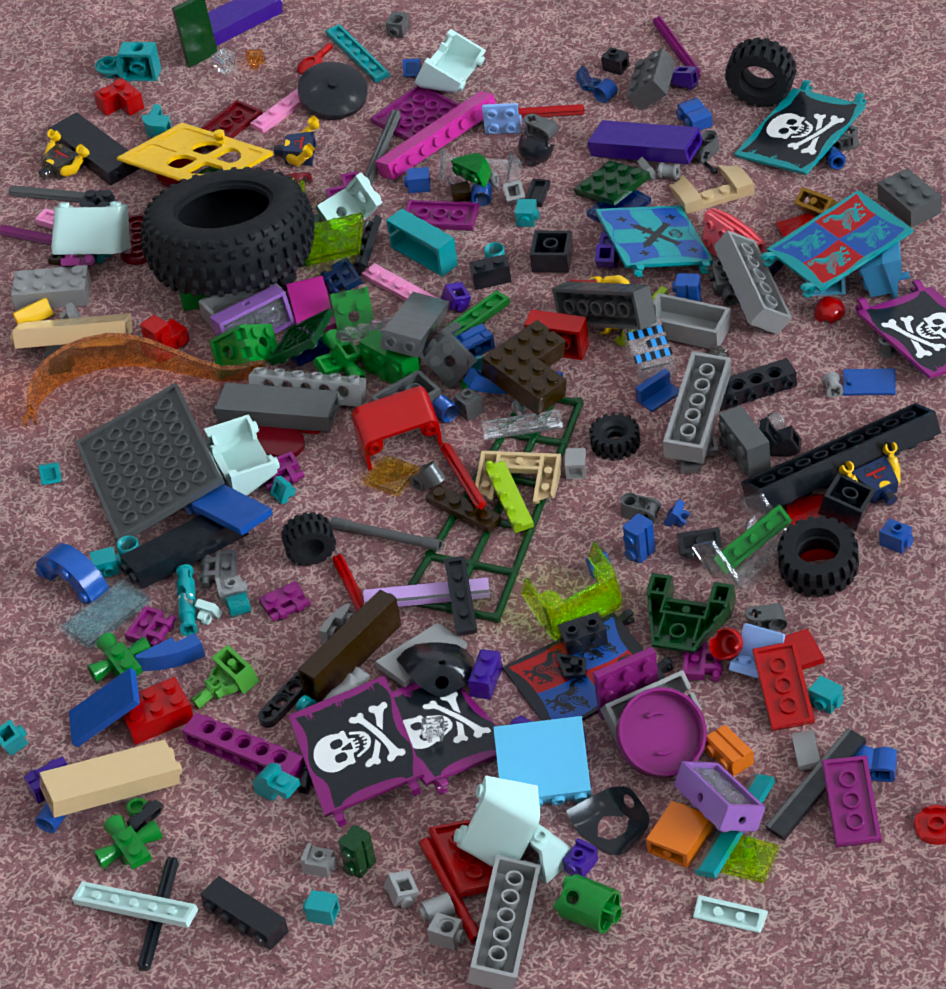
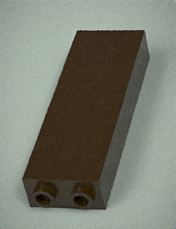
M380 589L298 668L304 695L314 699L317 703L323 701L332 689L342 683L348 673H352L356 666L360 667L401 626L397 599L393 594L386 593Z

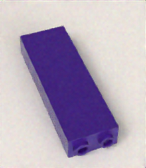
M232 0L208 12L216 46L283 13L282 0Z
M602 120L588 139L587 146L591 156L628 160H639L643 157L646 161L689 164L703 141L699 127Z

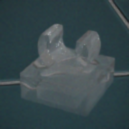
M444 717L422 718V739H427L429 743L434 738H439L440 741H443L445 730Z

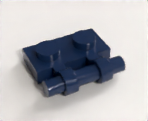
M347 257L331 265L332 271L328 273L327 271L321 272V276H323L324 283L328 286L330 294L340 293L342 288L348 291L363 284Z

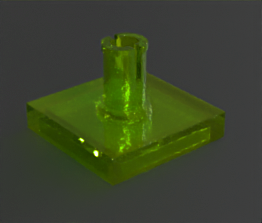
M742 835L721 869V873L764 884L779 851V844Z

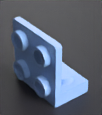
M517 103L482 105L485 134L521 133L522 116L519 115Z
M745 623L741 636L743 639V649L730 662L729 670L758 678L752 649L784 643L785 634Z

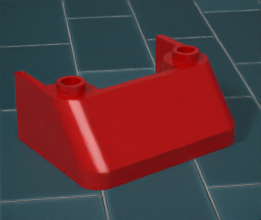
M414 387L358 406L352 412L358 451L368 471L372 470L370 456L378 454L383 449L384 439L419 428L424 436L433 435L438 446H443L440 425L429 394L424 387Z

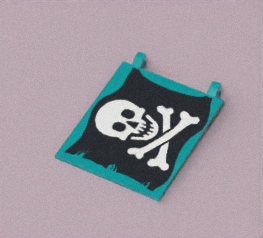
M804 80L800 89L793 88L788 93V96L779 103L734 153V156L807 175L866 108L865 104L867 101L863 99L865 93L858 92L852 102L811 92L813 90V87L809 86L811 81Z

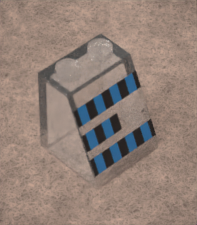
M661 318L656 319L657 323L642 330L623 329L626 356L639 385L664 368L670 372V378L677 376L676 362Z

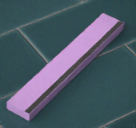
M488 578L469 579L472 600L490 598ZM448 582L363 590L364 604L380 589L386 593L393 594L397 599L398 607L451 602Z

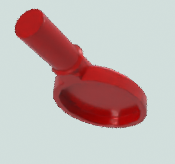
M327 43L315 55L308 56L300 61L297 65L298 73L302 75L310 67L323 63L322 57L333 48V45Z

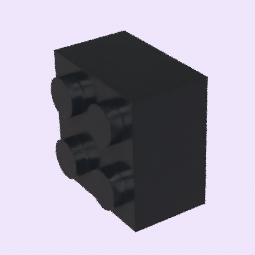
M534 230L530 250L532 272H569L573 253L572 231Z
M838 473L823 497L818 514L826 516L827 519L835 518L838 520V523L843 522L848 528L856 531L870 508L876 489Z

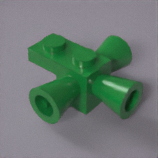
M336 329L326 332L321 337V341L332 352L314 359L313 363L319 372L330 375L345 371L348 377L350 375H358L360 378L367 377V374L356 364L357 361H363L360 344L355 346L352 340L341 342Z
M105 633L99 637L96 645L105 653L106 660L88 664V671L96 684L111 672L118 677L129 668L135 670L137 676L143 673V670L135 659V655L151 647L144 636L127 648L123 642L118 644L113 633Z
M113 815L105 821L103 827L111 835L114 844L93 850V853L102 870L119 857L125 866L129 865L134 870L152 860L151 854L144 844L161 840L163 836L153 819L139 831L135 832L132 826L126 827L123 816Z

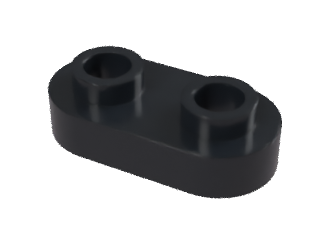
M157 799L149 800L138 815L134 814L127 821L128 827L132 826L135 832L139 831L148 822L160 815L164 805Z

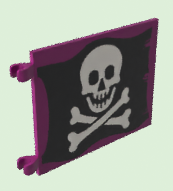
M916 279L912 281L915 286L910 288L912 292L910 294L871 307L865 298L857 299L856 301L859 303V305L855 306L857 315L927 378L932 379L946 374V299L934 288H925L921 280Z
M385 676L288 715L325 817L334 815L339 827L347 824L342 810L400 786L408 784L413 796L422 793L417 779L425 776Z
M439 676L435 681L438 689H445L449 684L445 676ZM416 682L405 688L392 691L425 777L420 778L425 786L434 783L440 795L448 792L446 786L449 785L447 777L497 758L494 727L497 725L463 688L446 697L434 696Z

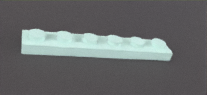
M84 881L81 882L72 897L75 905L186 928L190 926L198 912L196 904Z

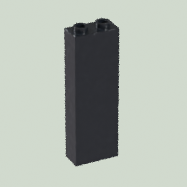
M77 112L48 128L60 133L61 139L55 142V144L60 148H64L65 152H71L73 158L79 155L76 152V147L79 144L87 148L89 155L82 158V164L110 186L139 170V167L118 161L117 157L129 150Z
M199 515L121 555L122 564L120 567L125 576L129 575L133 584H137L141 589H144L175 573L179 565H191L206 555H210L249 535V533L240 535L203 515Z

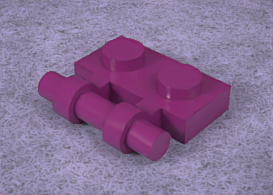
M91 254L85 255L84 258H77L76 255H65V258H61V267L88 265V267H91L95 264V259Z
M292 451L276 457L280 468L277 469V474L268 480H271V482L266 483L265 487L267 491L271 490L275 476L288 474L283 478L290 483L292 482V484L305 477L303 470L295 472L300 469V466Z
M296 581L258 597L259 603L267 615L270 614L272 622L279 619L284 620L287 618V615L296 611L298 613L304 611L305 607L311 605Z
M144 606L124 634L125 639L135 643L144 636L147 640H151L149 645L153 647L165 640L167 632H171L174 627L176 617L169 615L165 619L162 610ZM157 627H160L158 632L154 631Z
M705 642L695 653L685 652L683 671L688 680H704L705 674H710L711 680L718 682L723 671L721 661L723 660H717L712 657L708 648V642ZM707 659H712L713 663H706Z

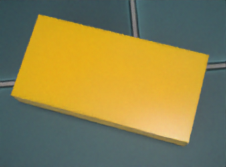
M46 297L12 313L17 325L22 322L42 321L54 315Z

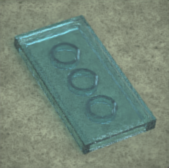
M122 578L62 626L63 631L91 650L96 646L100 636L105 633H112L150 603L151 598Z

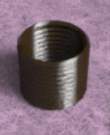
M468 181L450 184L454 202L471 200Z

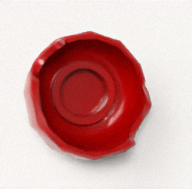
M832 296L821 298L814 309V317L821 323L824 320L834 323L841 320L845 314L843 302Z
M731 627L717 630V634L709 639V651L712 657L717 660L735 659L743 649L741 635Z

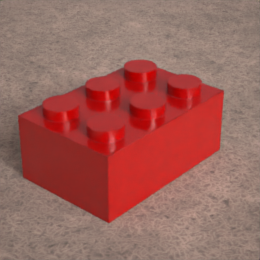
M530 310L524 323V329L536 320H539L550 328V332L554 331L566 340L563 358L583 361L589 347L586 317Z
M172 677L138 691L140 704L123 715L121 719L134 744L137 745L187 724L193 717V712L176 677Z

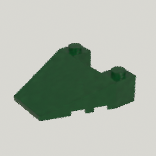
M652 573L647 587L652 647L695 653L732 617L736 603L735 585L713 582L708 603L673 598L675 589L672 575Z

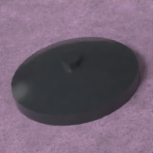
M340 62L316 64L307 69L298 82V98L301 105L309 113L322 119L340 120L358 112L364 106L367 99L368 89L363 75L352 66Z

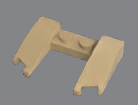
M717 165L727 185L698 193L683 175L678 178L679 180L676 183L670 184L669 188L685 213L689 214L755 194L754 183L738 165Z
M481 451L475 485L480 493L487 497V501L493 503L496 495L485 469V463L490 460L493 464L504 460L510 473L537 474L533 504H538L540 500L549 497L555 498L563 464L561 454Z

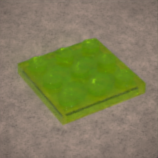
M362 213L349 214L348 216L316 222L312 249L308 253V259L305 260L307 266L360 254L364 220Z

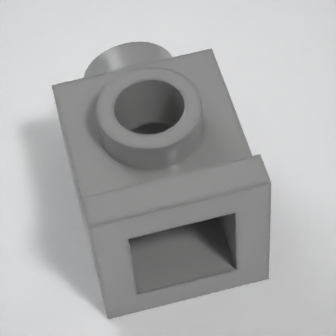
M521 180L503 184L508 207L517 205L518 199L525 198Z
M240 576L223 580L215 578L222 606L227 605L225 597L243 591L248 592L246 580L241 581Z
M307 843L300 859L303 873L329 878L331 871L336 869L338 863L334 850L312 846V843Z
M409 870L388 874L383 887L385 891L387 890L393 906L401 905V908L404 909L414 904L419 893Z

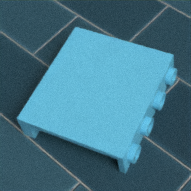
M582 716L494 727L499 778L537 785L540 807L546 803L562 805L565 801L571 800L583 802L587 798L592 797Z

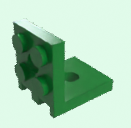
M368 287L330 294L340 339L367 334L376 329ZM356 311L359 313L360 318L357 322L349 320L350 312Z
M240 324L209 340L219 376H226L250 363H270L268 359L277 346L272 324ZM229 348H230V350H231L230 356H229V354H228V349H229Z

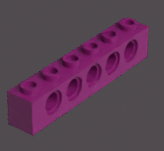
M196 712L182 729L186 744L257 774L267 764L276 763L287 774L298 779L302 775L301 769L305 766L303 756L298 752L284 749L278 744H272L261 737L250 735L244 730L233 728L227 723L216 721L208 715L204 716Z

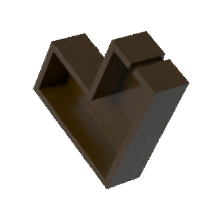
M536 320L483 356L481 374L538 416L565 397L567 380L551 369L550 366L564 357L566 340L554 331L550 332V328Z

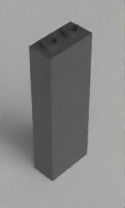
M412 292L384 328L380 348L418 358L446 319L449 301Z
M225 383L223 390L219 393V400L214 405V415L217 416L218 423L227 422L249 414L252 421H256L257 425L261 427L330 432L339 410L340 402L338 392L332 390Z

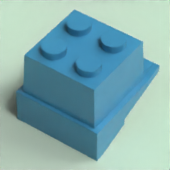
M900 241L858 268L859 276L864 278V289L869 291L871 297L892 294L893 299H895L898 295V281L910 278L909 271L901 272Z

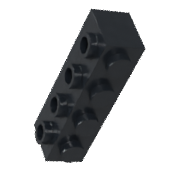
M220 876L200 893L203 902L202 906L206 912L215 914L224 924L232 925L241 935L249 936L258 946L263 945L271 950L289 932L286 919Z

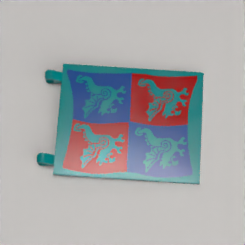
M857 190L767 248L768 252L763 253L760 257L764 260L762 264L766 267L771 266L777 258L808 283L802 284L800 288L802 291H805L802 295L809 298L816 289L820 292L824 291L912 234L914 230L864 193Z

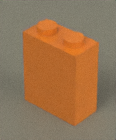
M671 801L646 838L647 853L688 868L712 832L713 823L705 818L701 811L688 807L686 804Z

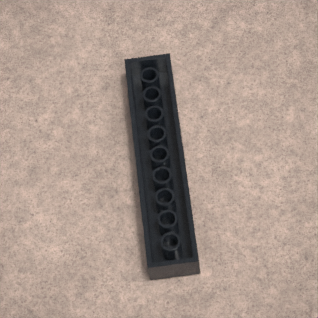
M914 403L741 481L746 502L748 505L768 513L778 504L781 506L790 505L800 497L810 496L815 490L829 487L837 474L840 473L839 467L841 465H844L845 469L848 470L845 464L847 461H851L854 464L855 470L884 456L888 458L889 456L883 452L885 444H887L888 450L892 451L891 443L895 442L897 444V451L894 455L897 456L901 451L913 449L923 441L933 440L934 436L941 434L936 411Z

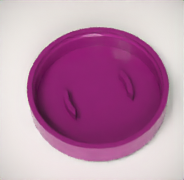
M656 687L639 693L624 706L617 720L616 741L621 755L633 769L648 777L668 778L676 776L681 762H696L706 744L707 729L701 710L690 697L672 688Z

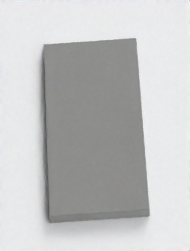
M437 622L375 661V667L405 688L413 683L414 680L397 661V658L404 650L415 644L430 642L457 644L466 649L467 642ZM441 660L439 664H443L445 661Z

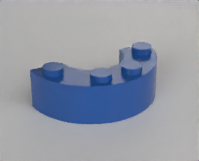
M56 544L37 560L35 571L38 576L52 581L59 575L74 588L78 599L84 604L88 603L91 606H95L110 593L108 584L96 566L83 553L68 544Z

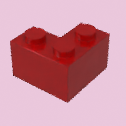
M123 78L94 93L97 109L106 116L119 109H122L130 116L144 109L141 92Z
M154 314L140 324L146 351L160 361L189 342L187 328L174 319L165 322Z

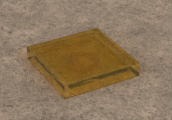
M385 454L364 479V484L398 497L410 483V477L419 472V466Z

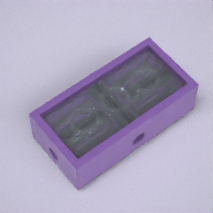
M276 285L210 316L216 336L240 324H272L274 334L295 324L286 293ZM230 348L228 349L229 356L231 354Z
M681 762L674 786L684 797L692 802L695 808H698L704 814L705 818L709 819L716 826V829L722 832L739 831L742 833L758 830L766 807L719 763Z

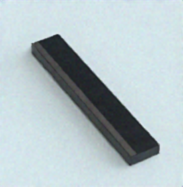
M847 728L767 823L766 829L785 841L826 792L822 760L854 757L866 744V738Z

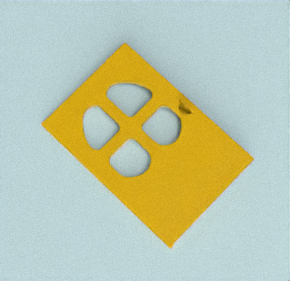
M180 123L118 156L117 160L180 181L181 179L188 180L192 178V175L195 174L191 172L202 166H211L217 169L223 168V170H230L232 167L237 169L251 168L273 156V151L226 137L224 130L211 132L186 123ZM202 146H218L216 150L208 154H200L193 151ZM228 152H237L241 156L238 161L233 163L217 159ZM184 158L194 161L182 168L168 166L177 159Z

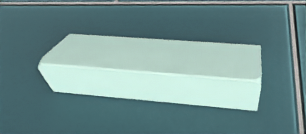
M698 895L693 918L761 933L768 911Z

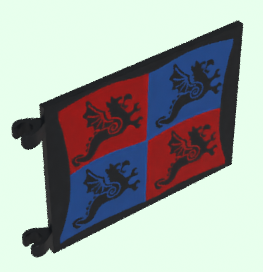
M626 609L619 617L613 612L601 618L606 628L608 644L573 655L586 658V678H564L555 657V653L567 654L560 639L504 666L503 670L541 721L558 719L569 713H573L575 717L582 716L583 721L598 713L593 672L644 650L625 627V625L635 622L634 613L631 609ZM670 657L663 658L657 664L659 680L665 678L663 673H668L674 669L672 666L673 661Z

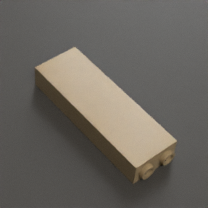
M131 314L22 322L12 330L10 338L11 342L14 343L15 349L127 339L133 331Z
M164 739L40 772V788L53 817L56 818L179 784L182 767L180 762L175 760L173 748L169 747Z

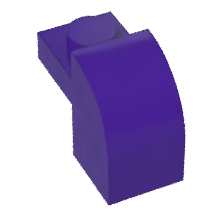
M600 233V242L596 245V266L601 268H617L619 255L607 233Z

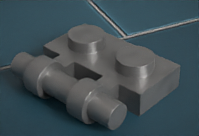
M236 549L216 551V557L206 555L201 560L200 568L202 572L200 574V582L203 588H209L211 581H214L215 578L223 580L237 576Z

